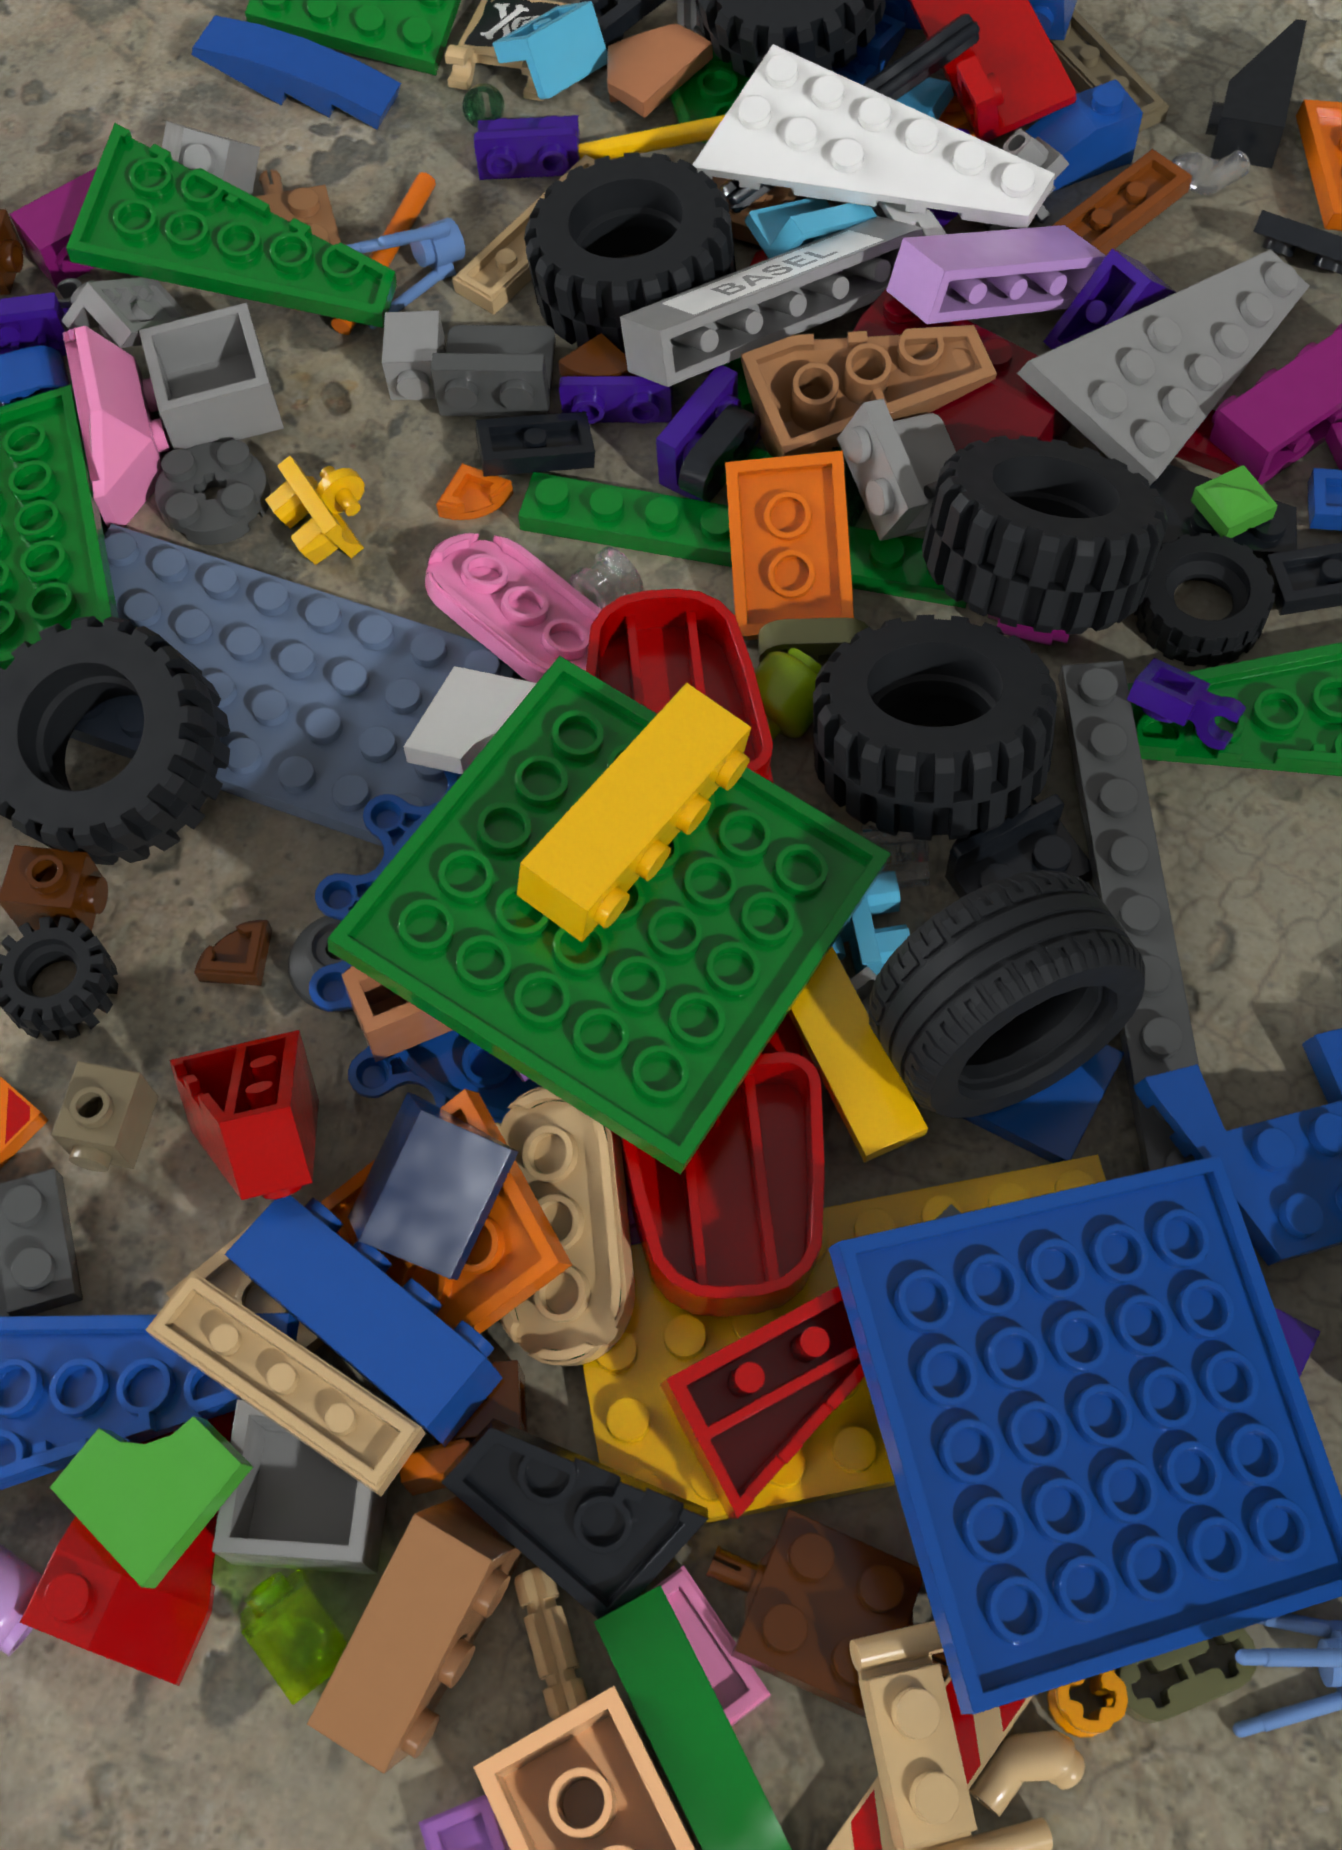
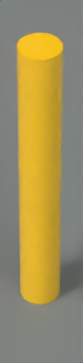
M725 115L579 143L580 159L585 155L594 160L609 156L610 159L624 157V153L639 152L641 154L707 141L711 138Z

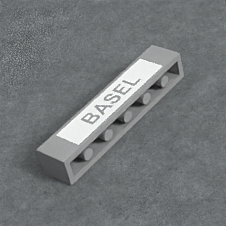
M878 216L620 316L628 372L669 387L738 359L743 353L796 335L874 303L888 287L902 239L923 236L922 227Z

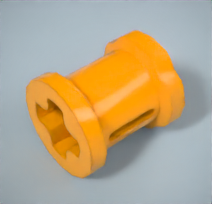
M1114 1670L1086 1678L1090 1680L1089 1688L1091 1694L1103 1697V1707L1089 1713L1088 1718L1083 1717L1084 1710L1082 1704L1070 1700L1069 1690H1073L1083 1684L1085 1679L1049 1690L1047 1692V1705L1054 1723L1067 1734L1077 1738H1086L1106 1732L1115 1722L1121 1720L1126 1712L1128 1696L1124 1681L1116 1675Z

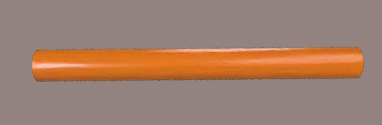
M420 172L382 236L407 231L412 228L436 186V181L430 174ZM401 246L374 251L369 258L389 267ZM333 318L331 322L333 329L344 335H349L356 322Z

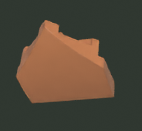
M675 23L645 31L608 46L607 86L610 102L621 101L643 118L647 117L713 59L712 43L694 31Z

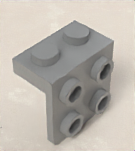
M884 398L864 402L838 436L837 440L841 450H843L844 457L880 541L924 531L927 527L933 498H926L923 490L924 486L938 481L940 469L956 453L942 419L934 413L893 421Z

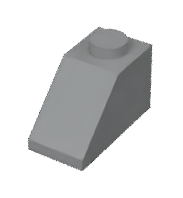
M166 121L162 148L171 152L174 161L191 170L202 168L252 195L260 147Z

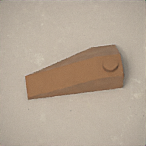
M974 325L905 329L902 335L868 337L867 331L848 332L847 338L814 339V334H800L789 336L741 354V363L754 414L759 416L761 420L760 436L767 452L772 457L842 451L837 438L864 402L884 398L893 421L931 413L995 380L997 375Z

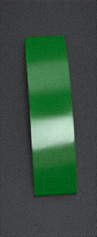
M661 1585L594 1621L604 1646L702 1850H792Z

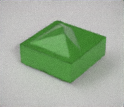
M1244 465L1195 487L1191 502L1220 537L1224 535L1233 538L1249 528L1252 529L1273 519L1278 507L1276 502Z

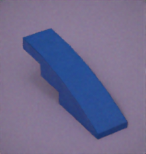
M216 15L192 47L191 55L281 106L288 95L327 117H330L337 107L376 130L397 99L401 86L400 82L364 63L306 38L261 24Z

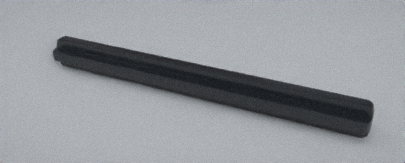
M961 14L868 80L863 86L893 100L899 99L979 41L980 31L978 23L973 21L969 14ZM729 179L721 185L720 191L726 197L729 210L732 213H739L776 186L761 184L759 190L739 187V180Z

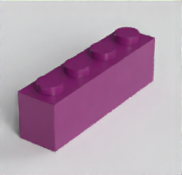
M1342 323L1332 335L1320 343L1311 342L1306 345L1293 361L1281 369L1272 368L1267 371L1253 388L1241 396L1232 395L1228 397L1213 414L1212 423L1214 426L1209 440L1239 466L1244 465L1260 485L1325 442V437L1331 423L1342 422Z

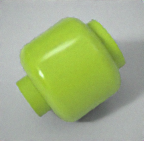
M790 648L787 653L781 651L770 652L755 670L772 741L778 734L789 738H800L813 724V692L815 691V680L822 666L796 648Z

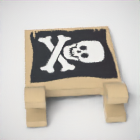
M481 0L458 45L450 44L446 50L445 63L453 64L451 75L448 78V87L468 90L473 81L475 63L521 69L522 75H528L527 85L523 90L524 99L544 101L545 99L541 100L537 95L527 61L499 64L492 43L556 6L569 3L548 0Z

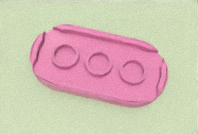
M474 533L450 537L439 543L432 550L425 576L426 591L432 602L526 681L537 683L559 656L586 671L590 628L602 609L532 553L508 538L494 536L493 542L478 540L479 534Z

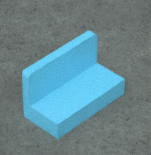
M592 1L556 6L492 43L499 64L527 61L537 95L541 100L550 99L607 64L608 53Z
M806 198L752 210L745 218V223L770 259L873 219L877 215L871 206L847 203L830 207L824 199Z

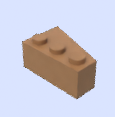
M458 1497L414 1513L307 1725L383 1774L408 1755L414 1759L418 1758L429 1743L439 1723L440 1715L435 1713L434 1710L448 1687L453 1688L465 1672L475 1651L473 1642L486 1619L494 1612L509 1585L510 1578L524 1554Z

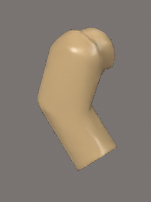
M1055 1730L1011 1734L1002 1741L970 1787L969 1793L987 1810L1000 1817L1024 1782L1049 1781L1051 1784L1057 1785L1061 1790L1070 1789L1077 1785L1084 1775V1758L1076 1750L1075 1743L1070 1737Z

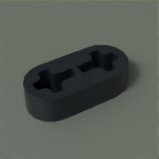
M735 404L728 405L686 456L679 474V488L706 502L712 500L726 484L725 462L745 460L753 449L760 432V417Z

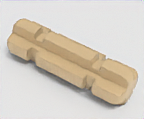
M535 1567L517 1575L514 1585L520 1607L527 1609L528 1616L523 1619L539 1679L546 1680L548 1688L542 1691L548 1714L552 1720H555L587 1702L588 1696L583 1679L581 1677L576 1678L575 1670L580 1667L562 1605L557 1606L555 1599L560 1597L557 1583L539 1567Z

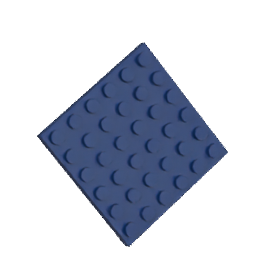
M1221 1155L838 1241L828 1248L961 1714L974 1715L1342 1596V1497Z

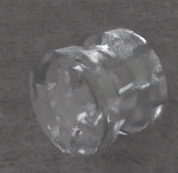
M611 546L604 547L597 553L595 563L590 568L581 567L570 577L571 586L583 596H586L601 610L620 596L643 591L642 579L634 565L624 554Z

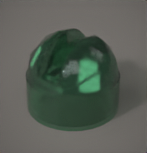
M480 83L473 86L466 93L462 109L467 121L478 128V120L501 118L504 113L505 103L501 92L491 84ZM482 92L487 93L489 96L492 116L485 117V103Z

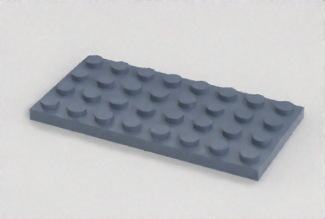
M112 523L104 534L118 617L129 620L137 628L145 626L159 634L202 671V676L213 684L221 698L218 708L227 714L230 729L228 736L220 738V741L230 748L228 767L226 769L218 768L216 779L223 783L221 790L383 847L380 840L366 829L363 820L364 808L371 799L383 794H393L409 804L420 807L430 806L438 802L445 795L448 785L443 770L408 763L403 746L453 667L456 666L520 679L521 677L478 641ZM133 695L120 696L100 703L79 721L70 738L132 759L139 747L144 728V712L140 697Z

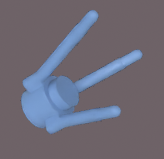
M447 217L418 229L396 232L347 245L364 254L410 244L416 262L423 268L429 266L433 270L393 300L389 312L401 311L437 282L456 274L453 263L464 258L465 244L461 231L453 219ZM368 325V327L371 328V329H376V328H377V327H375V326H370V325Z
M1288 1613L1257 1623L1267 1627L1324 1638L1318 1641L1317 1648L1239 1649L1235 1654L1238 1664L1263 1667H1318L1324 1685L1337 1688L1334 1693L1238 1721L1233 1725V1733L1237 1737L1243 1738L1342 1710V1620H1323Z

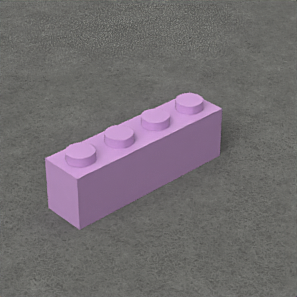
M1065 225L907 237L902 239L886 291L926 324L1068 309L1106 255Z

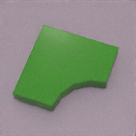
M193 1416L172 1435L147 1444L130 1443L113 1431L98 1428L53 1482L50 1489L141 1587L155 1589L251 1471L253 1466L207 1419Z

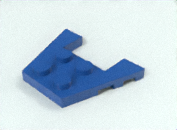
M1342 1028L1316 1034L1302 1043L1328 1103L1319 1107L1232 1130H1225L1198 1064L1145 1077L1133 1086L1136 1095L1144 1106L1148 1109L1154 1105L1173 1129L1174 1133L1169 1138L1184 1157L1193 1156L1196 1160L1221 1155L1252 1245L1268 1266L1342 1245Z

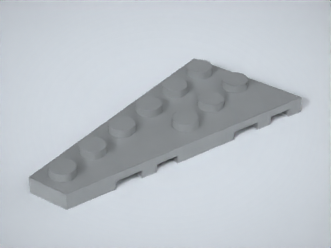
M1270 249L1033 358L1017 374L1110 459L1115 458L1126 464L1128 471L1131 473H1140L1151 485L1162 474L1310 286L1289 264L1285 263Z

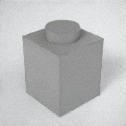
M440 311L385 312L382 366L390 399H436L430 371L432 354L446 353V341Z

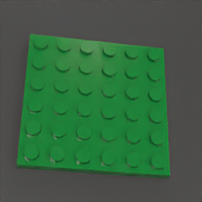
M559 656L327 938L328 951L681 1175L886 866L891 853L746 767L742 776L731 789L726 791L720 786L708 799L711 802L710 808L702 822L690 835L680 831L669 843L668 846L671 847L670 854L657 874L649 881L639 877L627 891L630 894L629 901L614 923L606 929L598 924L587 938L580 942L517 896L520 862L654 719L657 713Z

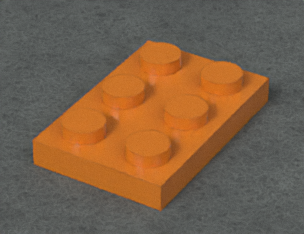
M843 450L725 462L734 607L743 639H758L760 629L765 624L775 620L855 618Z

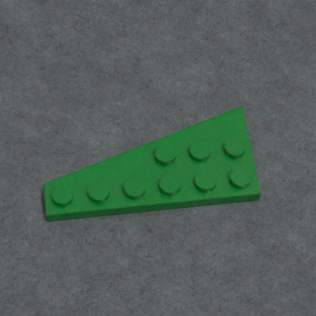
M114 123L66 246L70 261L73 263L384 328L385 312H389L397 287L394 270L341 242L332 245L312 234L311 226L296 218H293L291 222L272 213L270 205L202 168L189 169L174 161L170 151L156 144H153L150 148L132 138L130 130L117 123Z
M1342 642L1187 672L1210 683L1209 692L1221 697L1235 698L1246 707L1244 714L1237 723L1229 721L1225 717H1214L1215 723L1220 729L1233 734L1231 741L1224 750L1213 749L1205 745L1199 739L1196 727L1192 721L1188 720L1184 727L1175 722H1160L1146 715L1141 706L1131 702L1141 759L1342 776ZM1134 682L1127 683L1129 693Z

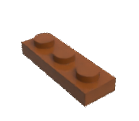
M1151 149L1052 226H1067L1103 254L1108 255L1112 248H1117L1188 193L1192 175L1154 149Z

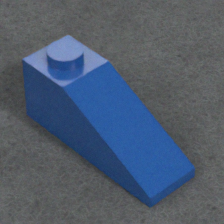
M1115 79L1077 93L1075 103L1042 117L1025 132L1035 139L1037 137L1041 138L1061 153L1070 164L1054 180L1053 185L1056 188L1054 191L1132 163L1143 111L1118 80Z

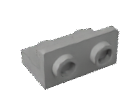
M125 277L105 281L91 280L79 286L71 296L70 302L72 305L63 317L62 322L69 330L81 326H87L88 328L99 327L106 338L116 343L120 348L142 345L139 333L141 329L190 316L158 280L144 277Z

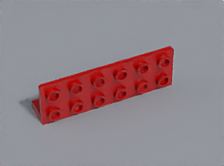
M908 0L926 38H929L958 16L965 13L969 14L973 21H976L979 25V41L942 67L947 80L951 82L953 92L976 138L988 142L1076 102V90L1029 0Z

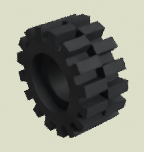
M50 916L39 918V930L34 931L27 922L18 927L24 936L16 942L8 935L1 942L8 953L6 956L0 954V1007L19 1029L22 1028L29 1036L37 1039L41 1032L47 1041H59V1030L62 1029L71 1039L81 1035L77 1024L85 1021L89 1028L92 1029L100 1023L93 1014L97 1008L108 1014L113 1003L106 993L117 994L119 984L113 976L118 975L116 965L110 958L111 956L89 927L83 923H80L77 927L72 918L62 916L57 927ZM59 961H71L76 964V975L64 990L48 997H39L33 993L32 985L35 978L47 966Z

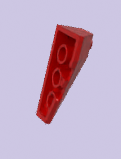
M235 1411L208 1420L229 1443ZM175 1431L141 1442L140 1444H147L152 1441L170 1436ZM219 1510L155 1589L141 1587L75 1516L56 1546L20 1623L180 1686L212 1613L215 1586L212 1585L215 1553L212 1552Z

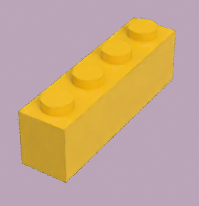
M686 683L520 862L517 896L580 942H583L598 924L605 929L611 926L627 905L630 894L627 891L639 877L646 881L651 880L661 869L670 854L671 847L668 846L669 843L680 831L690 835L706 816L711 805L708 799L720 786L728 791L742 776L750 760L744 754L751 726Z

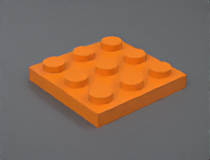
M464 1089L441 1107L444 1111L506 1144L479 1093ZM375 1160L320 1202L344 1224L337 1234L351 1246L358 1239L348 1216ZM514 1160L458 1280L449 1279L377 1249L392 1263V1266L385 1273L401 1287L410 1278L414 1279L442 1304L443 1307L437 1312L436 1316L454 1330L460 1321L463 1320L480 1334L572 1266L569 1257L516 1160Z

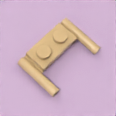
M935 1620L851 1640L849 1645L853 1665L858 1671L860 1691L895 1849L1052 1850V1834L1047 1822L1042 1817L972 1836L971 1832L978 1829L940 1663H933L931 1656L943 1652Z

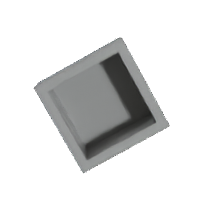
M247 302L139 330L158 411L174 450L189 449L205 443H224L229 440H241L284 428Z
M237 1400L230 1444L253 1468L219 1509L212 1552L233 1565L377 1575L388 1488L380 1497L243 1400Z

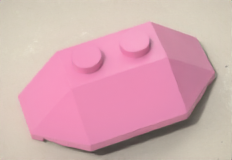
M81 326L63 332L62 335L74 390L93 499L99 507L100 514L107 528L110 527L111 523L125 528L155 491L157 478L163 471L161 467L162 453L171 451V445L162 418L155 419L154 412L158 411L151 378L143 379L134 356L87 326Z

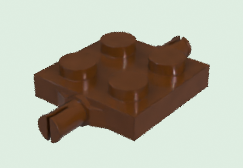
M790 1509L783 1519L773 1547L760 1560L759 1564H755L722 1549L718 1545L706 1573L707 1577L715 1578L747 1593L745 1597V1620L732 1651V1657L866 1718L858 1681V1671L855 1669L850 1655V1641L913 1626V1608L923 1581L919 1567ZM944 1652L931 1655L933 1663H940L943 1679L945 1680L949 1669Z

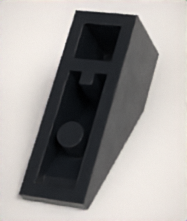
M1296 19L1229 80L1224 103L1213 101L1205 133L1215 136L1210 158L1272 169L1285 128L1306 20Z

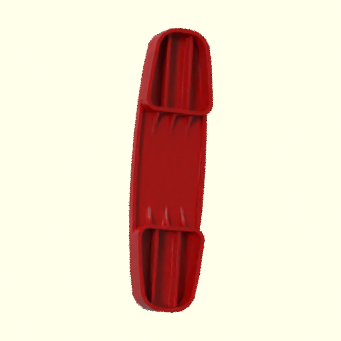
M684 589L646 590L620 596L602 608L590 628L586 672L657 714L686 683L690 684L751 726L744 754L750 758L747 768L774 783L770 767L773 741L754 667L736 616L720 600L700 591ZM787 1014L681 1175L620 1137L623 1166L632 1213L651 1281L669 1302L694 1315L729 1317L758 1314L782 1307L803 1290L815 1267L822 1247L825 1167L821 1079L789 1014Z

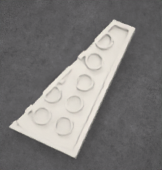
M774 44L692 164L698 170V173L703 171L711 179L712 177L739 180V187L759 190L761 184L791 188L794 195L858 205L877 207L878 201L906 205V212L926 214L927 208L957 212L961 220L1014 228H1028L1052 190L1055 173Z

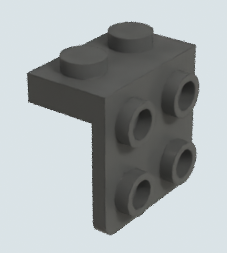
M520 325L453 326L448 332L446 353L432 354L430 371L440 416L518 417L549 414L556 346L554 329L549 326Z

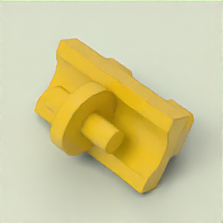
M290 455L277 465L286 481L265 500L275 515L290 529L306 515H311L312 518L290 537L306 558L317 565L338 548L351 559L364 549L340 514L345 512L347 516H354L361 509L358 501L364 493L365 484L355 470L351 468L335 470L333 466H326L321 470L320 477L322 480L318 482L313 476H306L295 459Z

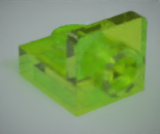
M297 1569L286 1578L282 1572H277L262 1581L246 1596L244 1602L248 1607L239 1614L241 1633L292 1705L296 1704L332 1675L349 1642L312 1590L310 1580L301 1569Z

